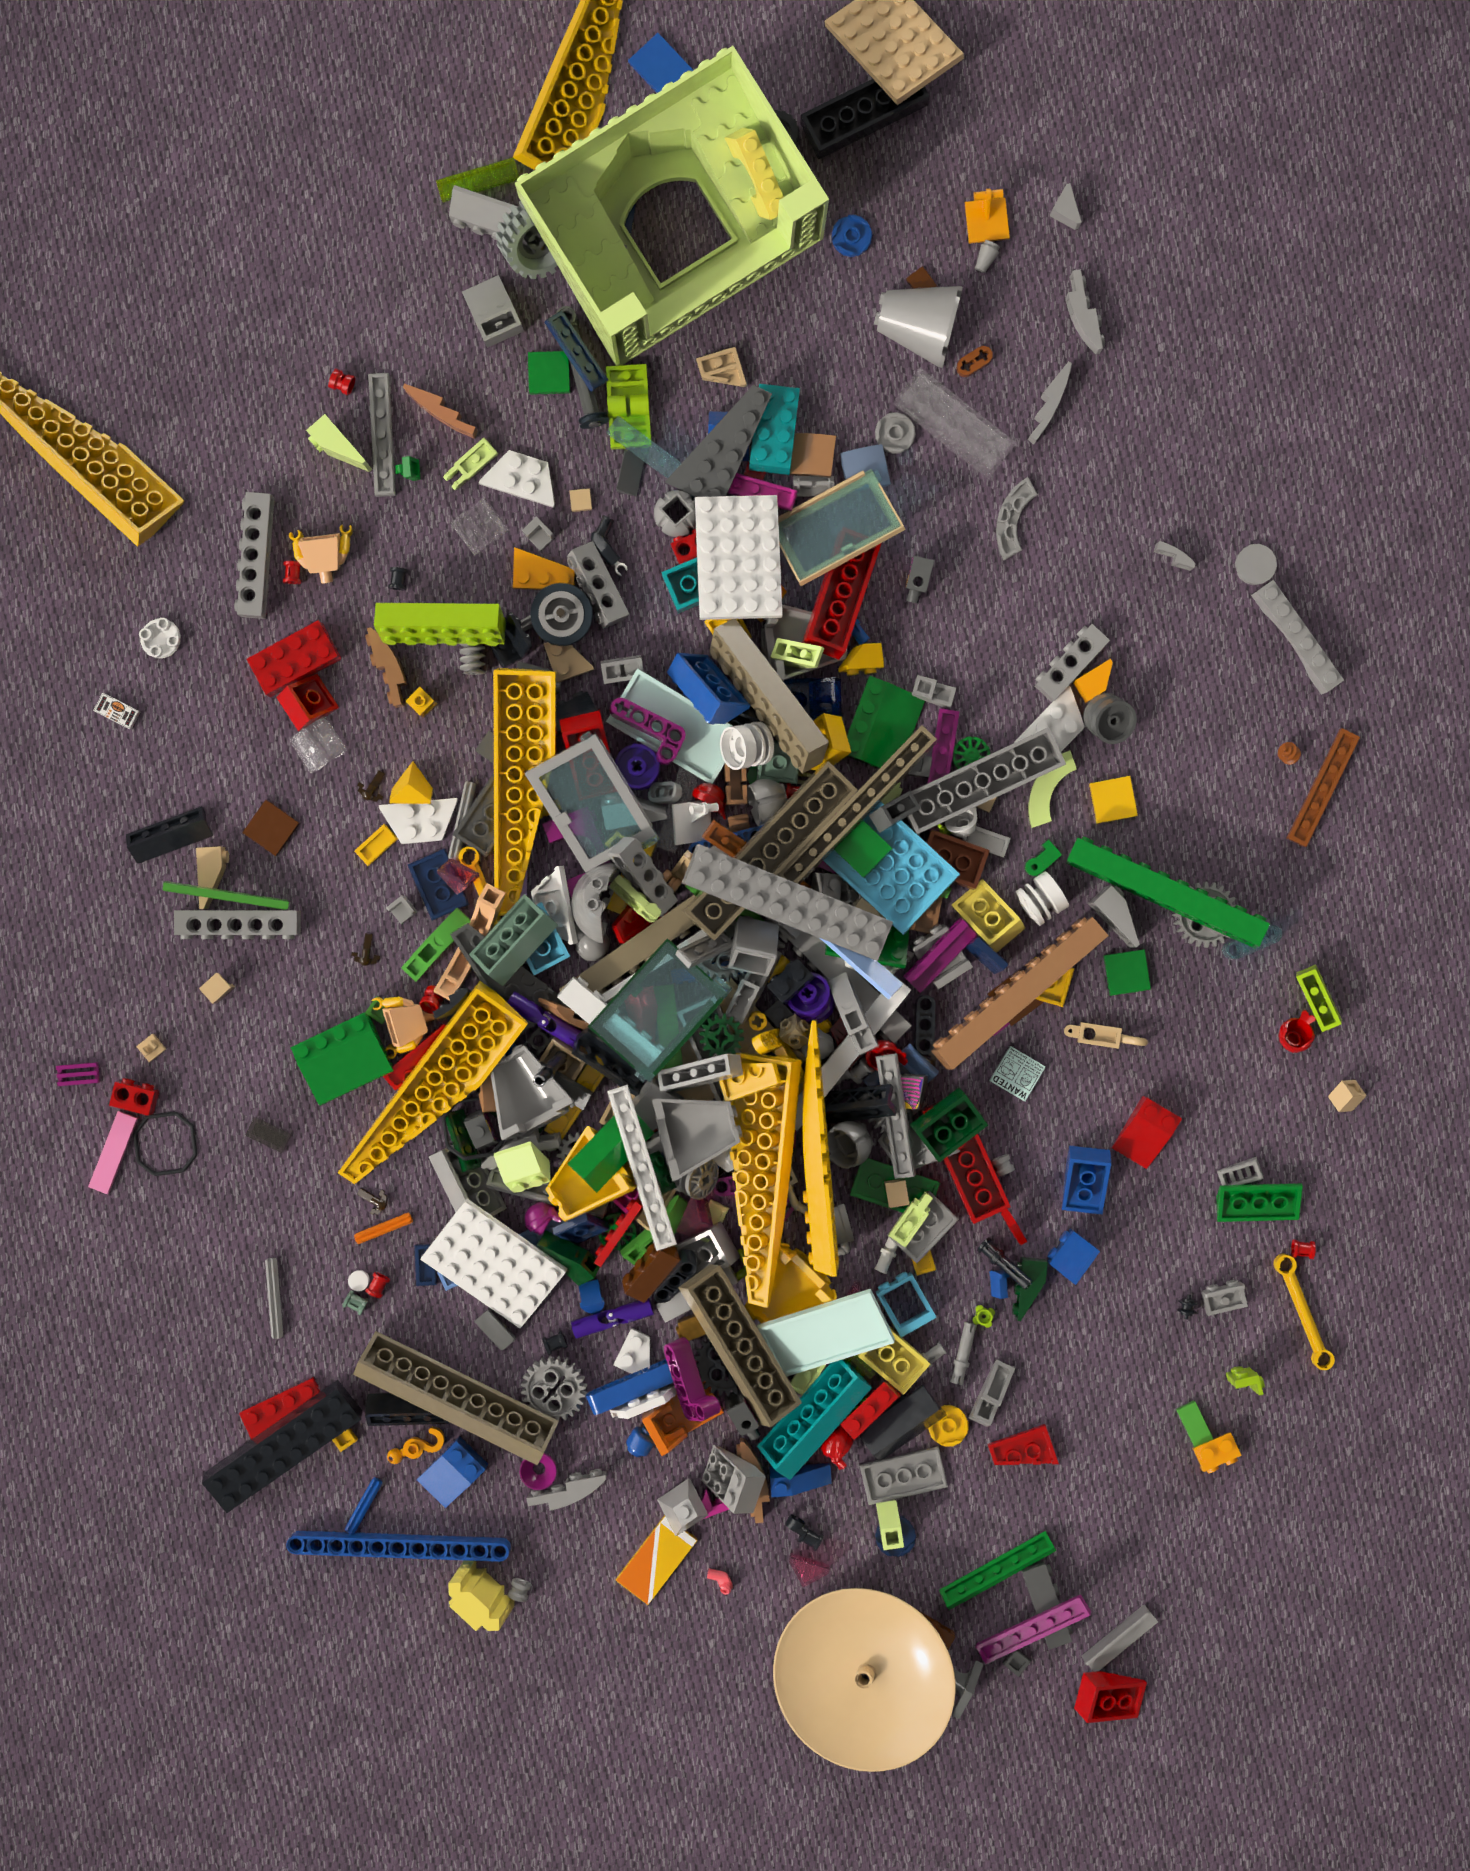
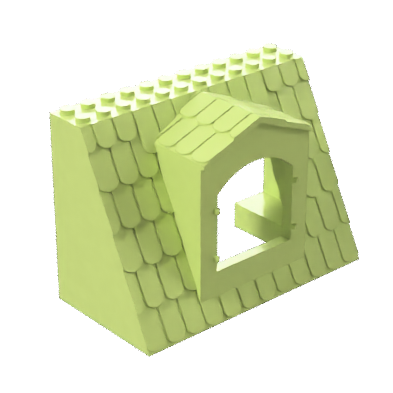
M734 46L728 49H721L716 54V57L711 60L706 59L702 61L697 69L692 72L690 70L685 72L674 83H667L662 88V91L657 94L652 93L648 95L643 103L638 106L633 105L629 107L622 116L613 117L609 120L608 125L603 128L594 129L590 136L584 140L579 139L575 141L571 148L566 151H559L554 155V159L547 163H540L533 172L521 175L517 182H515L522 204L615 366L624 365L821 241L824 236L829 203L826 193ZM742 128L756 131L784 196L779 200L778 217L772 220L758 215L751 196L756 194L752 179L742 161L738 158H733L725 140V137ZM671 181L696 182L731 240L660 283L626 229V219L637 200L650 189Z

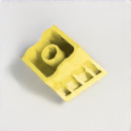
M464 1560L448 1583L449 1595L452 1597L449 1601V1607L475 1631L479 1630L482 1626L487 1631H499L514 1608V1600L509 1598L508 1595H504V1585L498 1584L486 1572V1568L477 1569L476 1561Z

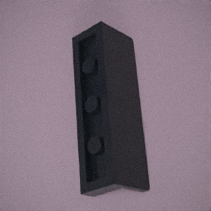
M201 806L126 834L127 849L139 864L212 837L213 832L206 822V814Z
M392 1393L367 1395L365 1409L367 1426L449 1424L448 1421Z

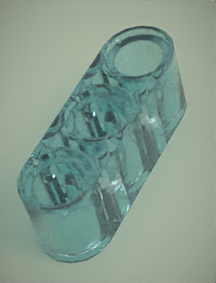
M1269 925L1268 930L1271 928L1275 933L1273 939H1268L1266 932L1260 947L1255 949L1232 939L1223 945L1222 953L1228 959L1242 958L1280 941L1282 930L1276 925ZM1233 944L1237 947V953L1234 956L1229 953V947Z

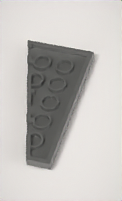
M753 385L670 475L665 483L695 497L726 496L772 393Z
M468 922L450 933L480 981L496 991L506 1002H508L513 992L516 991L539 1005L543 1011L546 1010L538 1002L539 998L566 1005L557 998V992L523 966L514 973L504 986L488 976L469 955L485 936ZM526 1020L528 1024L521 1033L525 1032L537 1023H533L531 1021Z

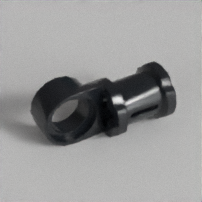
M790 1514L785 1525L790 1530L799 1534L797 1542H803L812 1547L813 1551H816L824 1535L813 1532L809 1529V1526L805 1525L806 1523L799 1517L796 1519L797 1516Z

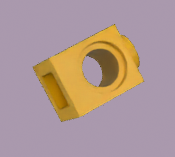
M421 687L406 700L423 718L437 705Z

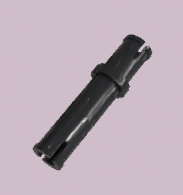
M556 1052L546 1065H542L539 1068L538 1073L533 1077L535 1079L533 1080L535 1086L543 1087L547 1081L553 1079L558 1069L567 1061L565 1052Z

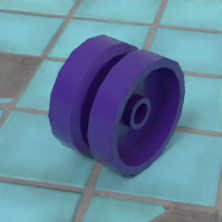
M643 744L626 746L615 759L617 767L631 790L641 791L650 788L660 775V763L656 759V754L651 748ZM640 764L642 767L641 771H635L634 766Z
M810 972L815 978L789 1000L788 1005L794 1014L798 1015L802 1020L804 1019L808 1024H811L812 1020L817 1019V1024L827 1020L833 1013L835 1000L827 981L821 975Z

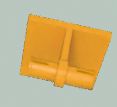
M988 188L986 191L974 192V201L965 202L969 244L985 242V240L999 241L1010 239L1006 199L1003 198V189L991 190Z

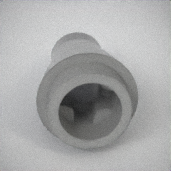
M985 240L984 244H981L975 269L986 273L989 266L1000 253L998 251L1000 246Z

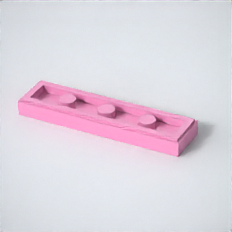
M122 1111L117 1112L88 1187L105 1194L110 1193L138 1121L137 1117Z

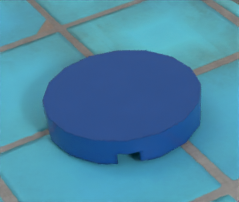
M848 215L836 222L832 231V242L839 253L844 256L855 257L863 254L869 248L872 240V231L865 219L857 215Z

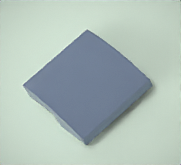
M882 444L858 448L839 454L845 480L861 471H864L865 475L873 471L881 487L891 484ZM866 485L853 493L867 491L870 487Z

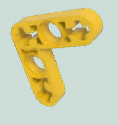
M780 1029L766 1031L752 1038L753 1047L759 1054L775 1051L779 1057L797 1059L792 1048L780 1039ZM802 1067L800 1074V1084L804 1082L805 1073Z

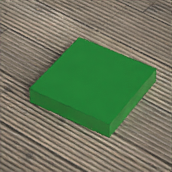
M564 351L528 352L529 394L570 393L569 359Z
M862 820L834 850L865 879L893 848Z
M1145 949L1103 955L1109 996L1151 990Z

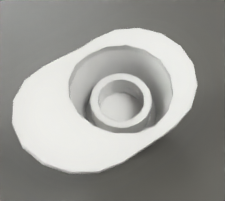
M976 807L945 821V826L952 835L967 841V836L974 833L977 823Z

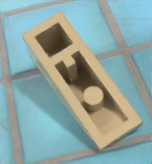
M225 847L196 848L198 886L217 889L226 870V863H229L228 851H225ZM199 896V909H209L213 898Z

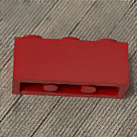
M887 1380L884 1381L840 1425L854 1440L857 1439L901 1394Z

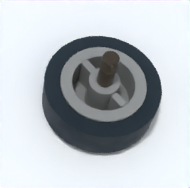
M556 583L543 588L536 595L531 606L530 616L535 631L544 641L556 646H569L580 641L588 633L592 624L593 613L589 599L579 588L567 583Z

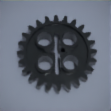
M705 1335L707 1341H699L702 1347H695L699 1354L694 1355V1359L697 1360L696 1365L701 1381L704 1382L703 1388L707 1389L710 1386L709 1392L712 1394L717 1389V1395L719 1396L722 1395L723 1391L726 1396H729L730 1390L737 1394L738 1386L727 1368L728 1380H725V1366L721 1364L723 1361L718 1355L716 1358L710 1357V1352L714 1349V1346L708 1336ZM720 1369L719 1377L713 1379L711 1376L712 1371Z

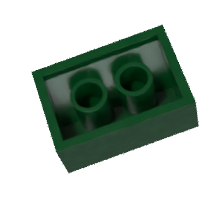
M957 1088L911 1123L910 1126L936 1160L941 1162L986 1128L988 1124L960 1088Z

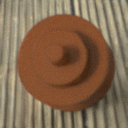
M1286 742L1279 747L1277 754L1279 759L1285 764L1292 765L1300 759L1301 751L1294 743Z

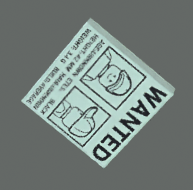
M1009 1046L989 1081L1019 1099L1026 1101L1044 1071L1045 1066Z

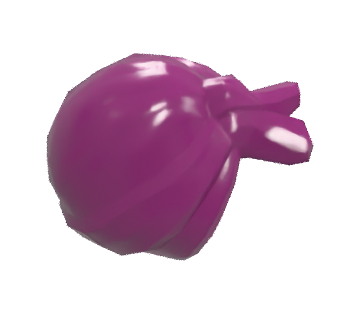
M545 1202L533 1204L524 1215L527 1230L538 1235L543 1234L551 1220L561 1222L562 1219L558 1214L559 1211L554 1206Z

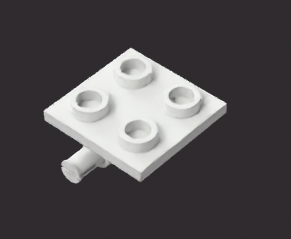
M699 800L672 804L674 844L681 845L705 840L702 835L711 824V812L719 810L718 803L707 804Z

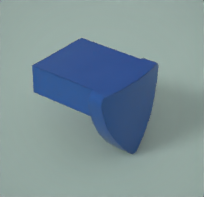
M1003 1270L989 1271L991 1296L999 1299L1008 1298L1007 1278L1010 1276Z
M599 1280L589 1281L580 1285V1308L590 1314L599 1313L605 1303L604 1297L601 1294Z

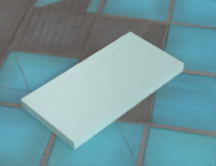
M637 668L620 698H625L681 726L685 730L686 736L676 758L672 762L707 783L713 784L725 764L720 749L721 735L727 727L733 725L728 722L726 724L714 725L707 723L703 715L694 708L693 703L688 698ZM621 704L617 706L616 710L619 713L622 711ZM629 709V710H628V713L626 714V717L629 716V714H630V712L632 711V709ZM634 713L633 719L636 722H642L643 716L640 713ZM611 714L606 721L657 752L661 741L615 719ZM658 722L652 723L654 731H661L662 727ZM672 731L670 733L671 739L674 741L680 740L678 732ZM666 749L662 750V756L666 757L667 759H670V751Z
M871 1289L757 1325L759 1332L786 1377L895 1342V1338Z

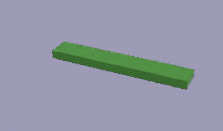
M164 881L162 888L163 891L285 910L288 909L289 901L285 899Z

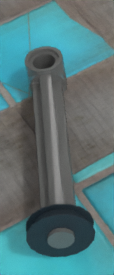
M569 306L559 308L556 313L563 311L566 316H572L570 323L580 336L578 330L579 319L574 309ZM571 363L584 416L578 420L579 423H582L580 428L591 429L606 424L609 421V418L606 417L608 413L600 412L595 391L591 392Z

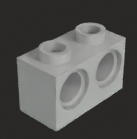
M641 655L600 661L604 684L631 680L637 668L643 671Z

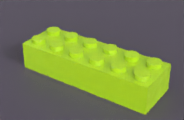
M376 603L374 627L382 642L388 645H395L396 643H405L407 645H416L417 643L437 645V643H445L450 646L457 644L497 646L498 644H504L506 620L499 604Z

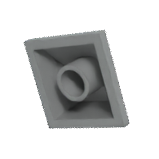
M691 1479L685 1480L657 1499L675 1536L683 1533L708 1516Z

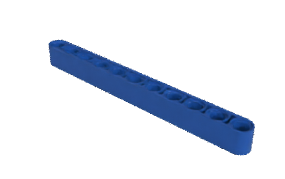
M296 1531L291 1535L286 1544L287 1550L291 1554L498 1562L507 1559L511 1550V1544L505 1538L381 1533L349 1534L348 1532ZM293 1539H299L302 1542V1546L295 1545ZM313 1540H320L322 1542V1546H316ZM334 1540L341 1541L343 1547H336ZM354 1541H360L363 1544V1548H357L354 1545ZM374 1542H381L384 1548H376ZM394 1543H402L404 1549H397ZM415 1544H423L424 1550L416 1549ZM442 1544L445 1550L438 1551L435 1545ZM461 1544L464 1546L465 1551L460 1552L455 1546ZM482 1545L486 1551L478 1552L476 1546ZM503 1546L506 1552L499 1553L496 1547Z

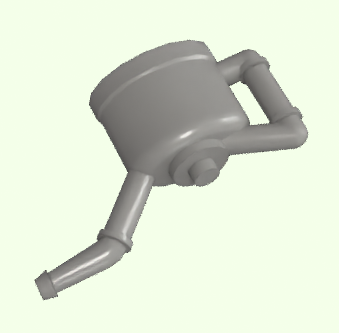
M789 1184L788 1198L792 1208L805 1214V1211H808V1207L797 1200L793 1187ZM840 1204L834 1207L837 1245L841 1244V1247H838V1256H844L850 1252L848 1242L854 1241L845 1205Z

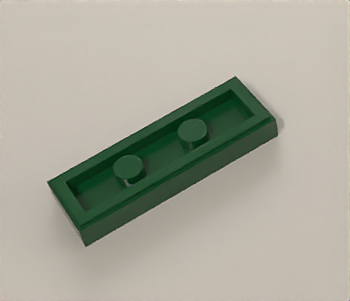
M464 1109L451 1111L446 1118V1124L454 1149L464 1156L478 1154L464 1124L466 1117ZM457 1156L462 1172L481 1167L480 1158L463 1160Z

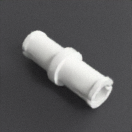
M889 1237L884 1248L880 1250L882 1253L874 1268L884 1274H887L893 1257H896L895 1252L898 1247Z

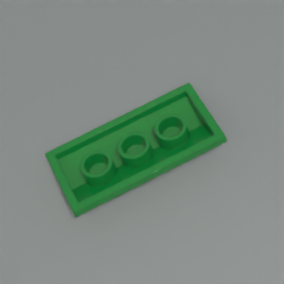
M615 1115L567 1163L596 1193L628 1161ZM637 1115L646 1142L654 1132Z
M1302 1183L1220 1185L1216 1196L1217 1222L1299 1220L1303 1185Z

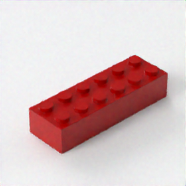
M843 528L836 540L830 559L843 553L841 549L850 544L856 546L869 539V537ZM882 543L825 573L802 643L821 646L824 648L822 654L840 660L846 652Z
M939 1102L921 1109L922 1113L925 1114ZM978 1134L959 1147L960 1151L943 1159L973 1224L991 1217L1006 1208H1011Z

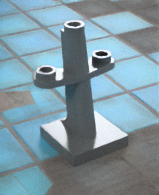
M975 1661L968 1673H961L954 1669L956 1694L959 1696L952 1716L960 1719L978 1682L983 1664Z

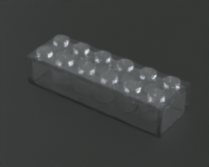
M921 367L895 398L893 405L988 480L1017 444Z

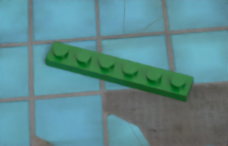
M1044 1531L941 1588L939 1592L947 1608L951 1610L1054 1553L1056 1549L1048 1534Z

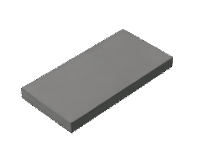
M938 1446L888 1457L881 1461L875 1460L859 1464L868 1505L948 1487Z

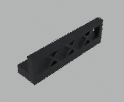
M587 1027L576 1037L571 1054L619 1086L628 1085L630 1093L635 1097L639 1095L642 1082L646 1079L591 1029ZM580 1045L586 1049L588 1054L579 1050ZM596 1056L602 1059L604 1065L598 1063ZM612 1067L618 1070L620 1076L614 1074ZM628 1078L636 1082L635 1087L629 1083Z
M892 1084L829 1091L824 1099L832 1098L833 1100L825 1105L826 1124L896 1116L897 1108L891 1102L894 1087ZM885 1091H886V1093H885V1098H881V1099H876V1098H875V1097H877L881 1092H885ZM863 1094H869L863 1101L857 1100ZM845 1096H851L845 1103H840Z

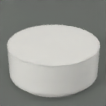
M363 1270L354 1271L348 1278V1284L354 1291L364 1290L370 1282L369 1275Z

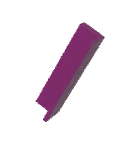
M959 918L903 977L919 992H922L975 938L976 933L963 919Z

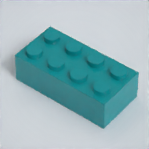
M759 384L760 388L772 393L753 435L749 470L790 475L800 388Z
M697 557L661 572L678 614L699 605Z

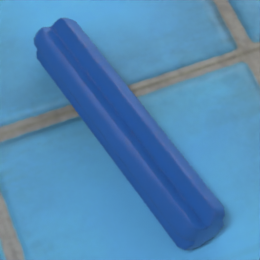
M374 1477L345 1527V1531L349 1534H354L382 1485L380 1479Z

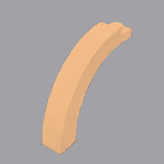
M487 883L477 899V904L469 924L484 936L494 926L505 897V892ZM459 947L434 989V993L449 1001V995L454 994L457 989L462 987L472 969Z

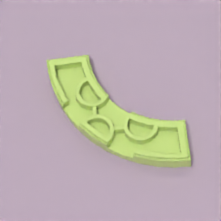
M1070 750L1062 753L1066 765L1040 776L1034 781L1028 803L1031 828L1052 821L1050 817V799L1053 790L1064 776L1077 770Z

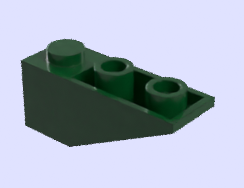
M547 1230L544 1231L537 1244L544 1253L567 1268L566 1274L578 1286L594 1279L600 1268L594 1263L596 1258L588 1250L555 1236Z
M1020 1257V1262L1016 1264L1019 1269L1033 1280V1283L1026 1290L1015 1282L1014 1294L1017 1295V1303H1013L1012 1314L1015 1315L1017 1321L1022 1320L1046 1283L1048 1262L1045 1259Z

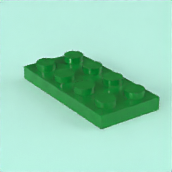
M891 926L878 959L881 965L905 969L909 930L903 935L895 927ZM826 944L825 955L841 958Z
M867 1158L858 1167L850 1195L890 1208L888 1206L884 1181L895 1180L893 1166ZM916 1174L914 1177L904 1178L906 1180L909 1204L915 1198L919 1200L924 1192L930 1191L936 1197L940 1185L939 1181ZM909 1205L893 1207L890 1209L904 1213V1211Z

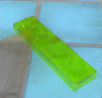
M509 158L436 180V184L443 203L451 200L454 185L477 193L517 181L519 174L514 158Z

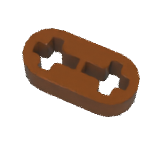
M980 346L962 357L956 366L957 373L962 377H969L987 366L993 356L991 349L987 346ZM980 352L988 354L986 361L983 358L976 361ZM973 362V364L969 367V371H967L966 369H961L963 366L962 363H965L967 365Z

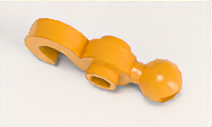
M432 1426L429 1429V1433L437 1437L438 1442L432 1445L421 1438L411 1437L405 1442L402 1449L393 1448L389 1450L387 1459L392 1464H399L404 1456L416 1459L421 1456L424 1450L431 1453L437 1452L444 1444V1433L438 1427Z

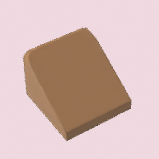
M747 814L728 817L731 832L750 828Z

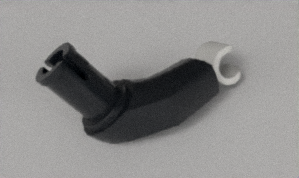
M603 515L597 530L591 532L590 539L591 542H594L600 556L610 566L614 565L616 574L622 576L617 569L619 566H623L627 571V566L618 561L620 557L611 546L607 537L614 520Z

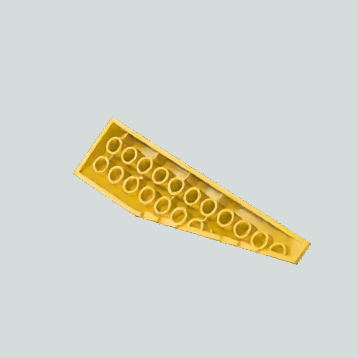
M580 0L513 155L514 159L535 170L540 163H547L554 159L553 157L556 153L568 150L575 141L579 139L584 140L590 136L594 129L598 128L605 111L606 104L603 102L608 93L609 85L607 84L612 69L611 60L612 54L615 51L620 21L618 18L623 0Z
M0 372V414L60 475L137 547L151 538L184 504V500L122 443L117 445L111 440L110 436L92 429L93 426L80 422L73 414L47 399L43 400L37 396L36 392L31 389L26 390L19 385V382L12 378H6Z
M736 1053L740 1055L741 1063H776L782 1082L776 1086L731 1102V1106L735 1105L737 1117L734 1118L735 1125H740L743 1136L740 1138V1143L731 1147L730 1159L733 1160L734 1167L732 1175L733 1181L736 1183L735 1199L738 1223L741 1226L742 1232L740 1239L741 1245L744 1248L743 1263L746 1265L747 1272L745 1279L748 1303L769 1307L786 1212L802 1060L779 1056Z

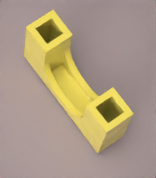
M742 128L725 137V140L733 158H738L742 161L752 179L756 194L751 196L758 215L772 220L778 217L779 200L784 196L756 131Z

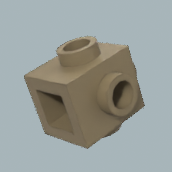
M794 1014L780 1022V1039L794 1050H797L808 1044L811 1026L804 1019L802 1020L798 1015Z

